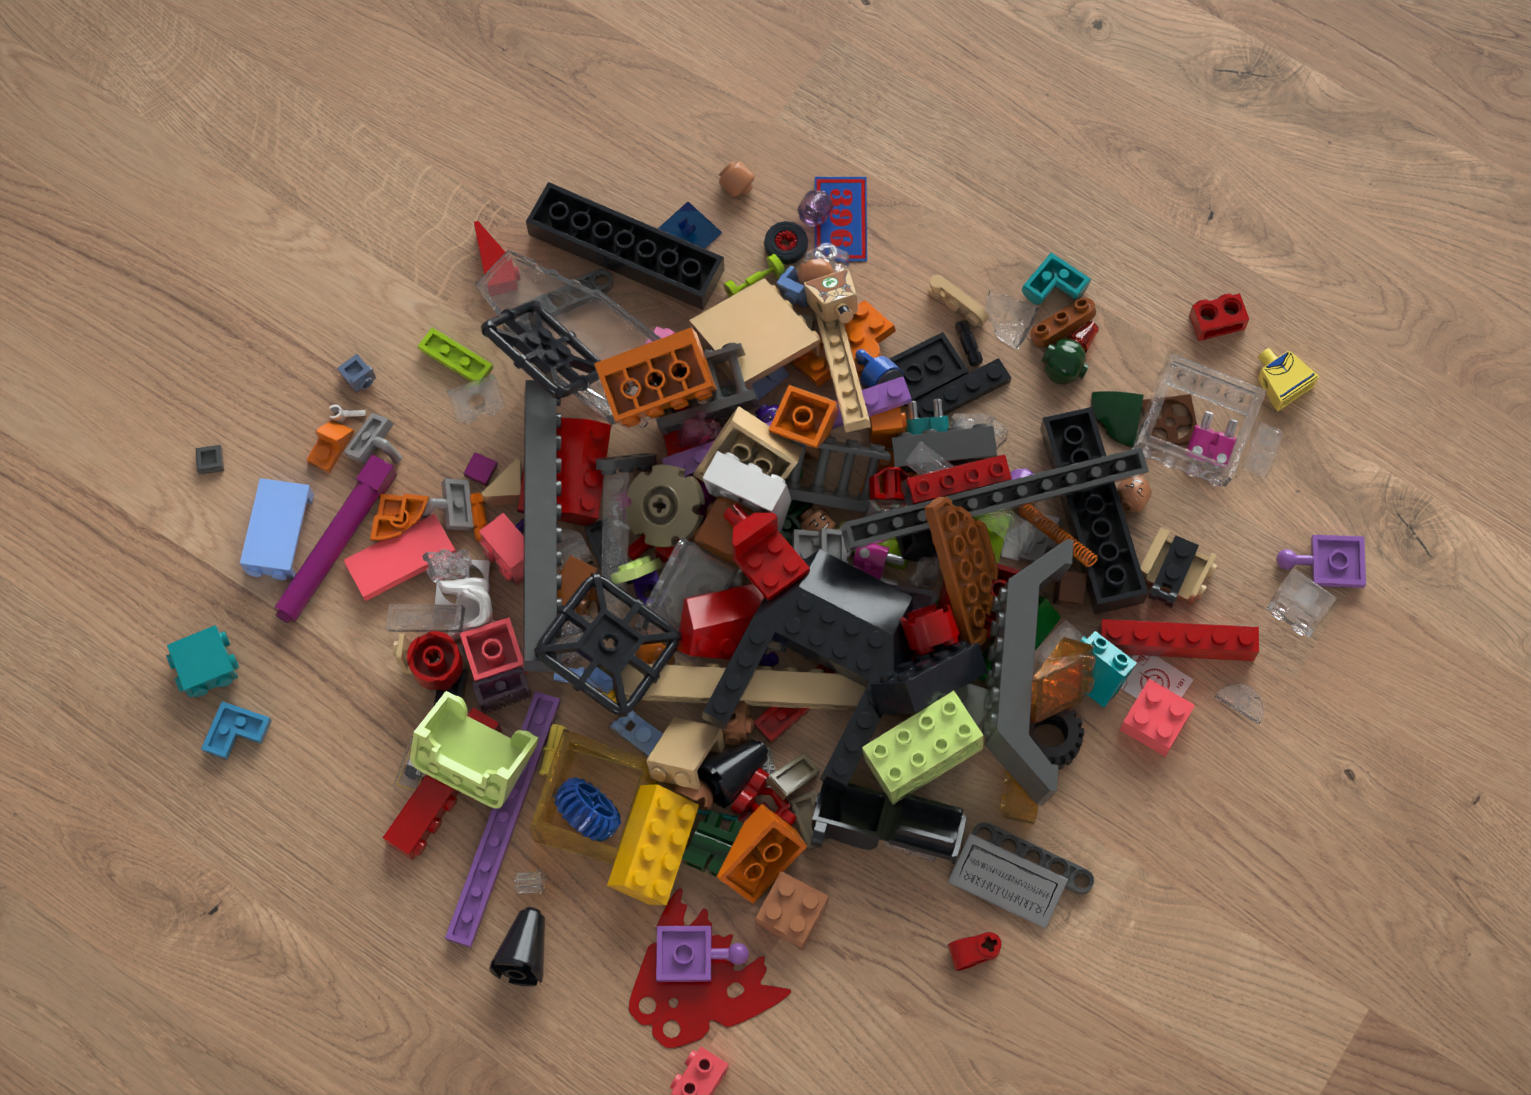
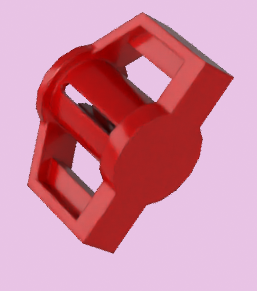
M899 467L882 468L869 477L870 500L885 503L905 502L904 495L901 493L900 477L905 481L911 476ZM880 474L883 476V493H880Z

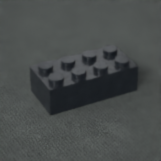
M960 641L948 646H944L942 643L934 646V651L917 655L915 661L898 665L897 671L881 674L879 676L880 680L870 684L880 715L916 713L952 691H956L987 674L988 670L979 643L967 644V641Z

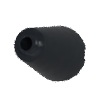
M752 739L703 760L697 770L698 778L711 787L714 793V802L718 806L725 808L732 804L747 786L755 772L767 762L768 749L761 741L757 742Z
M527 907L525 910L519 911L491 961L489 969L495 977L501 979V976L504 975L510 978L508 983L519 986H536L538 981L542 982L544 975L545 917L541 914L540 910Z

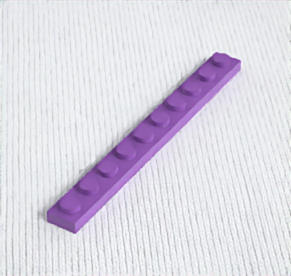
M903 376L862 390L869 417L912 402ZM837 399L833 400L837 402L838 416L832 429L844 426ZM770 421V422H768V423H765V424H767L768 426H770L771 423H772V421ZM714 441L662 458L663 464L685 469V478L688 476L695 477L693 473Z
M536 691L534 693L521 730L529 731L539 737L537 747L505 803L500 808H492L445 937L447 941L469 948L473 946L540 761L542 749L545 747L550 727L557 714L561 702L559 698Z

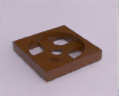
M1191 394L1143 399L1142 414L1149 449L1188 445L1194 427L1197 425ZM1180 404L1187 409L1188 415L1177 416L1173 413L1172 405ZM1156 406H1161L1162 417L1149 419L1151 410ZM1167 418H1171L1174 420L1175 424L1173 426H1167L1165 424V420ZM1182 426H1190L1191 430L1189 433L1178 439L1177 429ZM1162 429L1166 432L1167 439L1159 437L1153 430Z

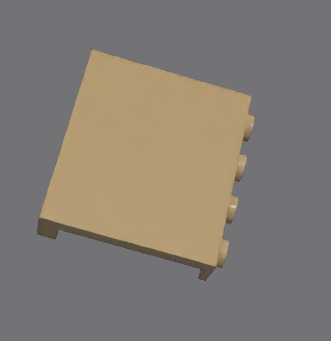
M765 278L689 320L690 326L697 333L704 350L715 351L721 349L723 345L733 342L742 344L746 355L739 357L738 360L746 389L749 390L753 389L752 384L811 350L817 357L821 355L819 345L821 344V339L817 332L811 331L807 327L805 319L794 312L791 303L788 300L784 301L776 286L770 285ZM725 361L717 364L735 386L729 362Z

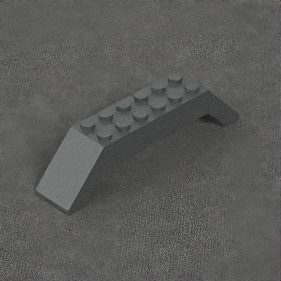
M1070 539L1065 540L1008 579L1004 587H1000L998 595L994 596L992 601V612H995V621H992L990 625V636H993V645H990L988 650V661H991V670H988L986 675V686H989V695H986L984 700V711H987V720L983 722L982 734L985 736V746L1037 805H1044L1057 792L1059 765L1051 764L1029 736L1039 591L1052 581L1059 582L1072 565L1074 540Z

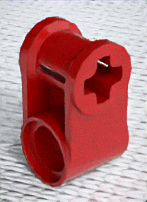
M985 932L973 937L958 939L947 944L956 971L968 969L979 963L995 959L999 955L1002 946L1001 939L993 932ZM986 940H989L990 944L995 943L993 952H989L987 948H982Z

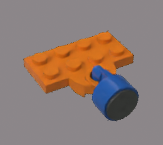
M863 300L858 304V312L853 314V319L848 323H844L858 378H860L861 385L867 389L902 376L904 377L903 371L889 358L881 355L879 343L896 332L894 324L866 300ZM820 332L817 334L821 339V344H819L821 355L817 357L811 350L791 361L817 387L832 378Z

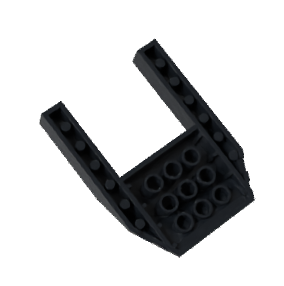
M819 549L804 560L810 567V573L800 578L770 601H767L764 597L710 697L701 719L725 731L772 640L866 687L819 779L843 792L863 755L862 747L869 743L882 717L870 684L880 680L879 676L883 673L897 671V666L909 662L913 655V650L909 648L900 622L901 617L909 619L908 613L913 611V596Z

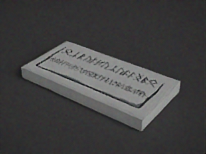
M970 833L948 883L1046 929L1068 879Z

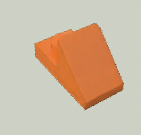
M333 420L316 430L318 441L306 459L308 464L331 473L352 437L354 430Z

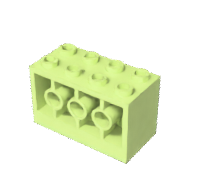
M952 691L862 747L865 762L894 805L905 798L906 794L915 792L983 749V734L955 691Z

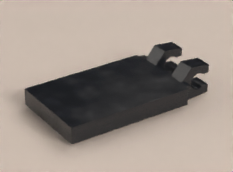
M944 332L889 358L903 371L904 380L912 401L969 373L968 368Z

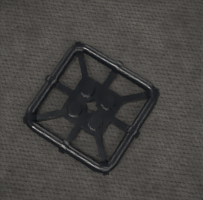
M536 301L524 303L513 309H504L501 314L488 319L481 325L482 334L488 337L514 361V366L518 369L522 368L542 388L550 393L552 398L559 400L568 397L577 391L588 389L592 383L600 380L594 363L601 360L576 338V334L572 330L568 331ZM528 313L532 329L529 330L517 318ZM542 321H544L561 338L556 340L548 329L543 328ZM505 323L516 334L507 332L497 327ZM567 345H570L584 359L574 356ZM572 368L581 370V371L586 372V373H589V374H588V375H579V374H578L577 372H575ZM559 372L570 384L566 386L561 385L557 373Z
M591 573L590 577L581 583L566 605H562L558 609V615L539 639L534 652L535 656L539 657L547 667L574 685L573 689L577 692L579 690L609 712L619 717H627L628 713L636 708L651 685L657 683L660 679L661 671L676 652L682 636L670 623L643 604V600L640 598L638 600L599 573ZM591 588L594 591L598 615L592 623L574 611ZM603 588L631 608L623 620L607 610ZM637 612L664 633L642 635L629 626L628 623ZM566 621L572 622L584 631L578 642L549 645ZM603 639L606 641L612 639L615 648L605 647ZM668 643L652 667L634 655L641 645ZM577 652L591 663L580 677L550 654ZM629 664L642 673L644 678L626 701L621 672ZM596 667L612 678L617 703L586 682Z

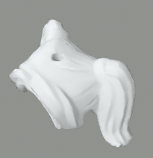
M474 577L449 582L439 581L438 585L443 593L457 596L458 613L462 626L453 628L448 632V635L454 641L461 639L460 633L494 622L492 618V601L489 595L490 584L487 580Z

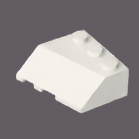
M717 451L703 476L709 494L716 498L718 496L730 498L749 507L756 513H775L778 517V531L781 532L791 502L787 484H785L786 481L775 474H772L770 477L762 473L763 470L752 463H749L747 466L739 462L740 459L729 452L722 454Z

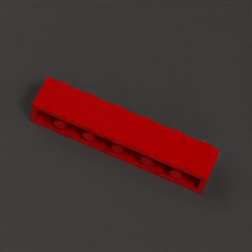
M1102 619L1098 628V633L1126 655L1254 661L1259 653V627Z
M474 707L467 715L499 733L502 731L497 721ZM426 775L382 837L385 843L411 860L416 855L420 856L427 846L426 840L430 834H435L442 824L441 818L445 812H450L457 802L456 796L460 791Z

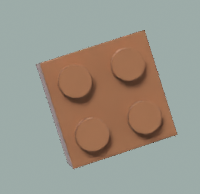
M781 871L755 918L756 925L803 950L828 904L829 896Z

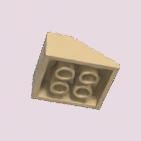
M738 406L693 475L704 482L703 476L718 451L722 454L729 452L740 459L739 462L747 466L749 463L760 467L763 470L762 473L770 477L772 474H775L785 480L798 463L803 448L796 443H792L786 437L769 432L770 426Z

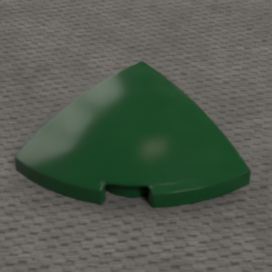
M1117 391L1092 392L1091 405L1097 422L1101 421L1106 427V434L1122 445L1134 448L1144 395Z

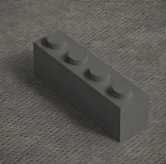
M985 423L973 425V428L962 429V427L956 426L950 427L947 431L937 432V430L933 429L925 430L922 434L918 435L906 432L897 434V437L892 438L895 467L902 468L905 472L955 467L965 464L966 461L971 463L997 456L994 426H988Z

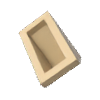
M517 458L481 493L483 501L487 506L518 504L523 470Z

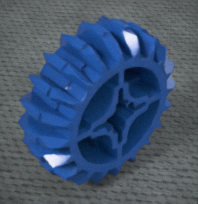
M576 777L569 778L559 787L554 795V803L558 807V812L563 815L562 818L567 820L569 825L576 829V832L579 831L584 837H589L593 841L602 842L603 840L606 841L609 837L611 838L621 824V816L617 812V807L612 804V800L606 797V794L602 793L599 788L594 787L591 782L587 783L584 779Z

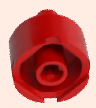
M942 602L943 608L937 609L936 604L912 611L908 613V620L904 617L900 618L910 650L918 651V654L922 655L933 651V646L942 643L944 646H948L959 641L957 636L960 634L950 602Z
M440 631L427 632V634L414 639L408 648V666L414 679L422 687L429 690H448L461 676L463 658L457 644L448 634Z

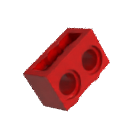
M1227 293L1221 295L1218 299L1197 301L1192 305L1189 314L1198 341L1245 330L1249 322V316L1240 293L1234 295ZM1225 310H1232L1235 314H1228ZM1201 316H1208L1212 320H1204Z

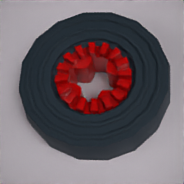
M783 221L770 227L765 235L764 246L768 256L775 254L782 264L788 265L796 263L803 258L807 252L808 238L800 225L794 222ZM786 239L787 242H790V247L788 246L787 248L785 245H782V240Z

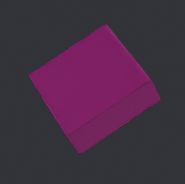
M474 452L463 473L464 477L487 486L498 463Z

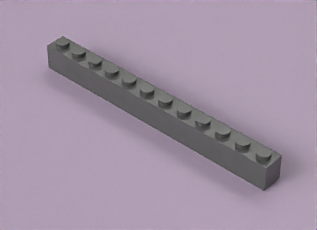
M526 380L524 392L523 671L554 672L539 657L535 656L534 649L537 647L541 636L556 618L558 609L562 606V599L557 598V590H561L562 583L561 574H557V566H561L562 556L561 551H557V543H561V527H557V519L561 520V504H557L556 496H561V481H556V473L561 474V458H556V451H561V436L556 435V428H561V413H556V406H561V399L552 398L550 393L535 380ZM562 628L549 645L557 644V638H561ZM562 653L550 654L561 663Z
M1139 447L946 497L951 499L952 504L956 507L961 506L971 513L974 519L1135 478L1149 471L1143 449ZM933 500L844 522L840 528L846 551L930 530L924 508Z

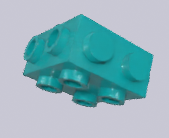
M216 625L167 645L170 654H167L166 658L171 669L176 668L178 677H175L177 687L180 692L185 691L189 698L204 696L208 693V690L215 687L228 686L233 680L239 678L235 670L240 668L234 653L230 655L227 649L231 645L226 632H220Z
M1095 631L1089 638L1084 636L1075 647L1078 652H1074L1066 661L1065 665L1068 668L1063 677L1105 708L1117 695L1137 663Z

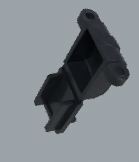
M823 782L820 793H817L815 800V811L811 822L813 836L810 845L821 848L823 840L831 838L853 847L872 850L878 846L880 839L889 842L890 845L950 860L952 864H955L967 819L963 814L964 810L962 808L915 795L906 794L905 798L893 805L884 792L850 783L847 784L842 792Z

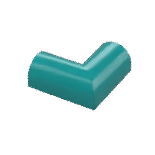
M1051 252L1022 286V293L1030 302L1041 305L1050 292L1057 287L1077 300L1087 290L1091 278Z

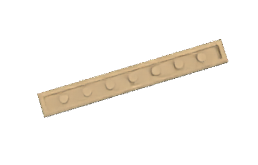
M815 312L845 432L871 427L844 323H841L839 319L825 322Z

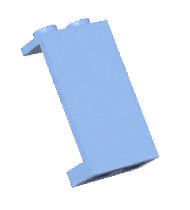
M259 479L240 560V565L248 575L254 577H261L262 574L270 575L277 580L293 579L296 574L292 565L307 503L312 504L314 496L310 485Z

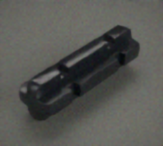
M958 321L955 324L957 334L960 335L959 339L965 354L968 355L967 359L970 366L974 367L982 364L983 357L981 352L978 351L979 347L972 331H970L968 321Z

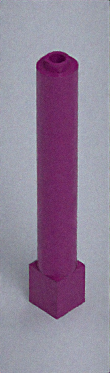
M373 454L356 478V486L275 605L274 609L277 611L275 615L280 620L289 623L290 620L296 622L376 500L380 499L381 494L386 493L396 478L397 473L393 465Z

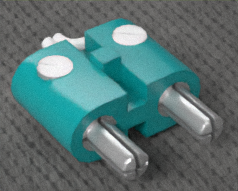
M933 400L934 417L918 418L916 401L908 403L909 419H906L907 428H905V432L918 435L922 434L925 430L931 429L937 430V432L947 431L949 421L948 416H943L942 400Z

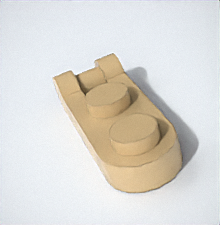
M934 275L931 277L929 295L932 298H941L949 309L954 312L958 311L972 326H983L989 319L988 313L982 306L943 276Z

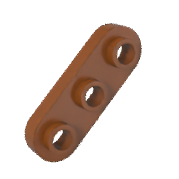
M1088 298L1077 299L1034 326L1030 331L1033 345L1041 348L1047 347L1049 344L1055 343L1092 320L1096 315L1094 301Z

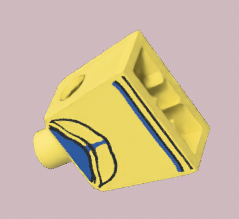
M1268 348L1258 356V359L1264 365L1259 373L1258 381L1277 412L1314 388L1319 376L1290 351L1277 358L1271 349Z

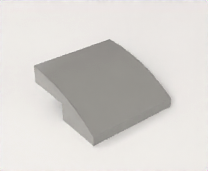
M822 528L820 531L793 530L792 547L803 560L821 549L847 563V551L841 530Z

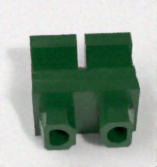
M710 810L704 822H699L690 845L682 857L683 864L702 872H706L707 869L710 875L717 877L744 823L733 820L727 832L719 828L724 818L723 815Z

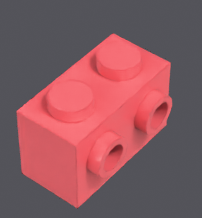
M700 1046L697 1052L693 1050L685 1062V1065L688 1067L683 1075L677 1074L670 1086L673 1090L671 1095H713L728 1071L729 1064Z

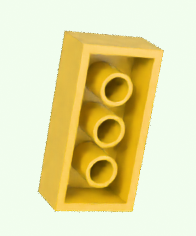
M658 784L640 785L607 886L648 905H667L699 804Z

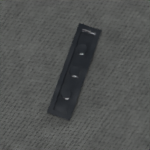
M997 358L915 400L917 403V414L919 418L934 417L933 400L941 399L943 416L1011 382V376L1001 360Z

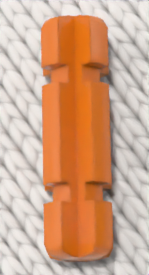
M481 493L470 494L474 536L475 540L480 542L482 539L479 531L487 526V520Z

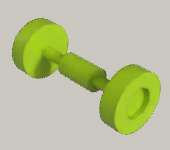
M775 254L770 255L766 258L769 268L763 272L758 271L746 278L745 283L738 287L732 280L725 282L723 286L728 297L730 298L744 288L764 279V276L771 272L779 279L786 272L780 259Z

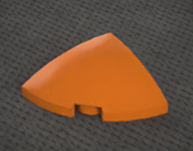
M405 493L403 496L381 494L377 515H374L370 540L382 541L402 535L404 531L420 520L425 512L429 496Z

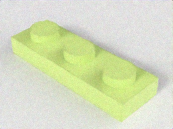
M650 555L618 566V572L610 575L613 583L618 584L637 579L662 568L660 557L651 560Z

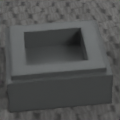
M221 445L195 448L197 472L199 475L224 471Z

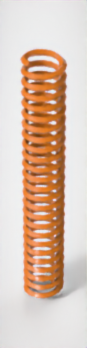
M1031 504L1025 505L1021 512L1022 506L1019 507L1018 512L1022 517L1036 526V528H1039L1042 533L1050 537L1057 544H1061L1068 537L1070 540H1074L1073 548L1075 547V549L1073 550V556L1086 567L1092 566L1097 561V555L1089 551L1079 541L1077 542L1074 537L1068 535V532L1065 533V530H1062L1051 519L1042 515V512H1039L1034 506H1031Z

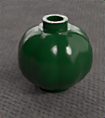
M1071 339L1058 340L1055 346L1049 344L1041 362L1046 364L1044 371L1047 377L1057 384H1070L1078 377L1083 379L1089 367L1085 363L1086 353L1083 347Z

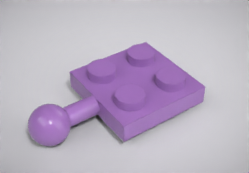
M1312 535L1311 555H1296L1292 550L1285 549L1280 551L1276 558L1278 566L1284 570L1292 569L1295 565H1311L1312 586L1365 588L1364 536Z
M657 926V982H711V959H729L733 964L740 965L745 963L749 957L748 948L742 943H734L729 948H711V926Z

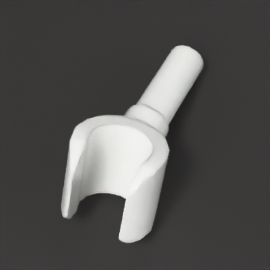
M336 404L329 407L332 412H339L336 416H329L337 423H342L345 418L366 416V410H343Z

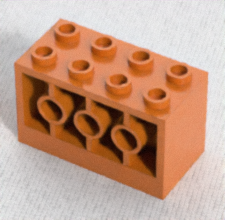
M692 328L594 363L615 422L627 428L640 424V419L648 416L651 419L660 417L665 414L664 410L672 407L675 410L684 408L689 405L688 401L698 399L703 401L713 397L712 392L717 391L698 335ZM684 368L687 370L685 376L682 378L677 376L679 370ZM660 377L663 381L657 387L654 385L656 378ZM636 386L638 391L633 396L630 394L632 387Z

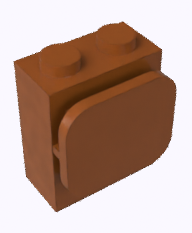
M718 496L715 502L712 501L709 504L704 523L694 532V541L698 548L738 567L733 561V527L723 517L724 512L729 507L734 511L735 509L732 505L738 502L730 498ZM740 504L747 515L750 516L754 513L749 507Z

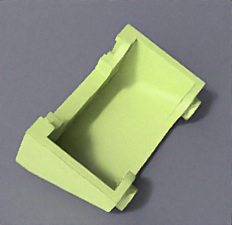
M446 691L414 731L410 761L422 773L489 807L500 808L507 800L537 747L539 737L529 731L517 730L509 738L468 717L465 701L461 697Z

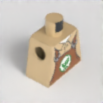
M848 269L804 282L807 304L825 322L839 319L841 323H848L853 319V314L858 312L857 295Z

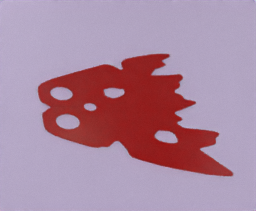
M679 888L670 898L657 926H685L684 916L687 904L681 903L682 888ZM703 908L689 926H711L712 931V923L708 920V911ZM711 933V948H729L733 934L722 937L719 934L712 935ZM653 943L647 948L629 1000V1012L640 1024L652 1025V1035L662 1046L676 1048L703 1038L709 1031L710 1020L719 1022L725 1027L734 1026L775 1006L791 994V989L761 985V981L767 971V967L764 965V956L757 958L740 971L733 970L734 964L731 961L711 959V982H657V943ZM734 982L741 984L744 987V992L735 998L729 997L727 987ZM644 997H651L656 1002V1009L651 1014H644L639 1009V1002ZM672 998L678 1000V1005L675 1008L669 1005V1000ZM670 1020L676 1021L680 1025V1033L673 1038L667 1037L663 1032L664 1024Z

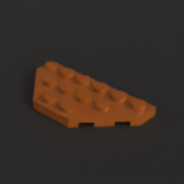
M937 497L924 508L925 516L929 523L932 542L936 548L939 567L942 570L946 584V592L949 595L952 610L960 631L959 639L960 641H967V644L979 643L981 646L986 641L988 630L984 629L986 616H991L994 595L990 594L992 581H997L998 567L988 530L984 522L973 519L971 513L961 506L956 507L953 505L952 500L948 497Z

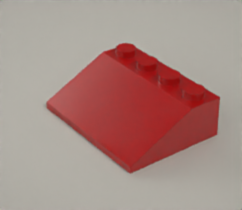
M561 418V428H556V435L561 436V451H556V458H561V474L556 473V481H561V496H556L557 504H561V520L558 521L587 526L595 523L598 519L604 475H601V470H596L595 459L607 457L612 424L590 419ZM524 468L517 512L524 513Z

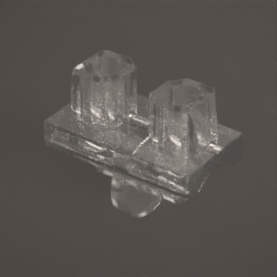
M441 549L439 552H426L422 555L423 560L429 565L426 572L433 582L445 581V579H464L469 575L466 568L472 564V560L467 550H459L457 553H452L448 549Z

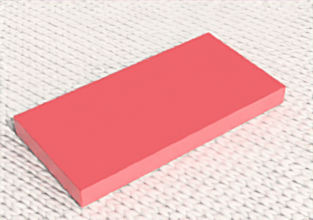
M434 513L412 525L402 535L379 541L343 561L366 602L457 555Z

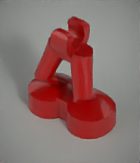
M759 768L744 790L739 794L730 810L738 816L745 814L749 810L754 813L759 807L756 803V797L759 795H771L778 807L777 811L773 813L793 826L796 815L789 811L791 804L787 799L782 800L771 787H766L767 783L765 781L770 774Z

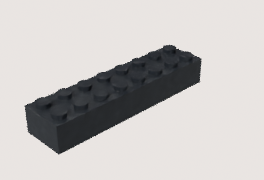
M550 182L547 183L526 220L530 236L701 310H704L725 271L723 256Z
M1092 407L1043 417L1040 431L1052 470L1107 456ZM1115 483L1060 496L1071 536L1098 556L1097 561L1090 567H1086L1079 561L1082 573L1087 574L1086 587L1094 614L1145 603L1148 590Z

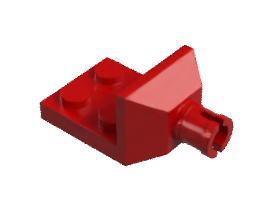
M739 503L732 505L735 509L734 511L729 507L724 512V519L733 527V561L767 601H770L800 578L810 573V567L778 531V517L775 513L754 512L749 516Z

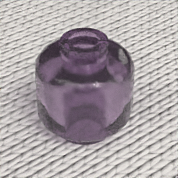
M810 190L798 205L799 218L807 226H821L831 214L833 203L826 192Z

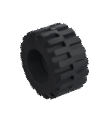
M1047 699L1041 700L1040 705L1036 702L1031 705L1029 736L1051 764L1059 765L1058 770L1063 769L1065 764L1069 765L1072 763L1073 758H1076L1084 736V728H1081L1083 722L1081 718H1076L1077 712L1075 709L1068 710L1069 705L1065 702L1061 706L1058 705V700L1053 699L1052 703H1048ZM1043 724L1054 725L1062 731L1065 741L1056 747L1045 746L1037 740L1034 730Z

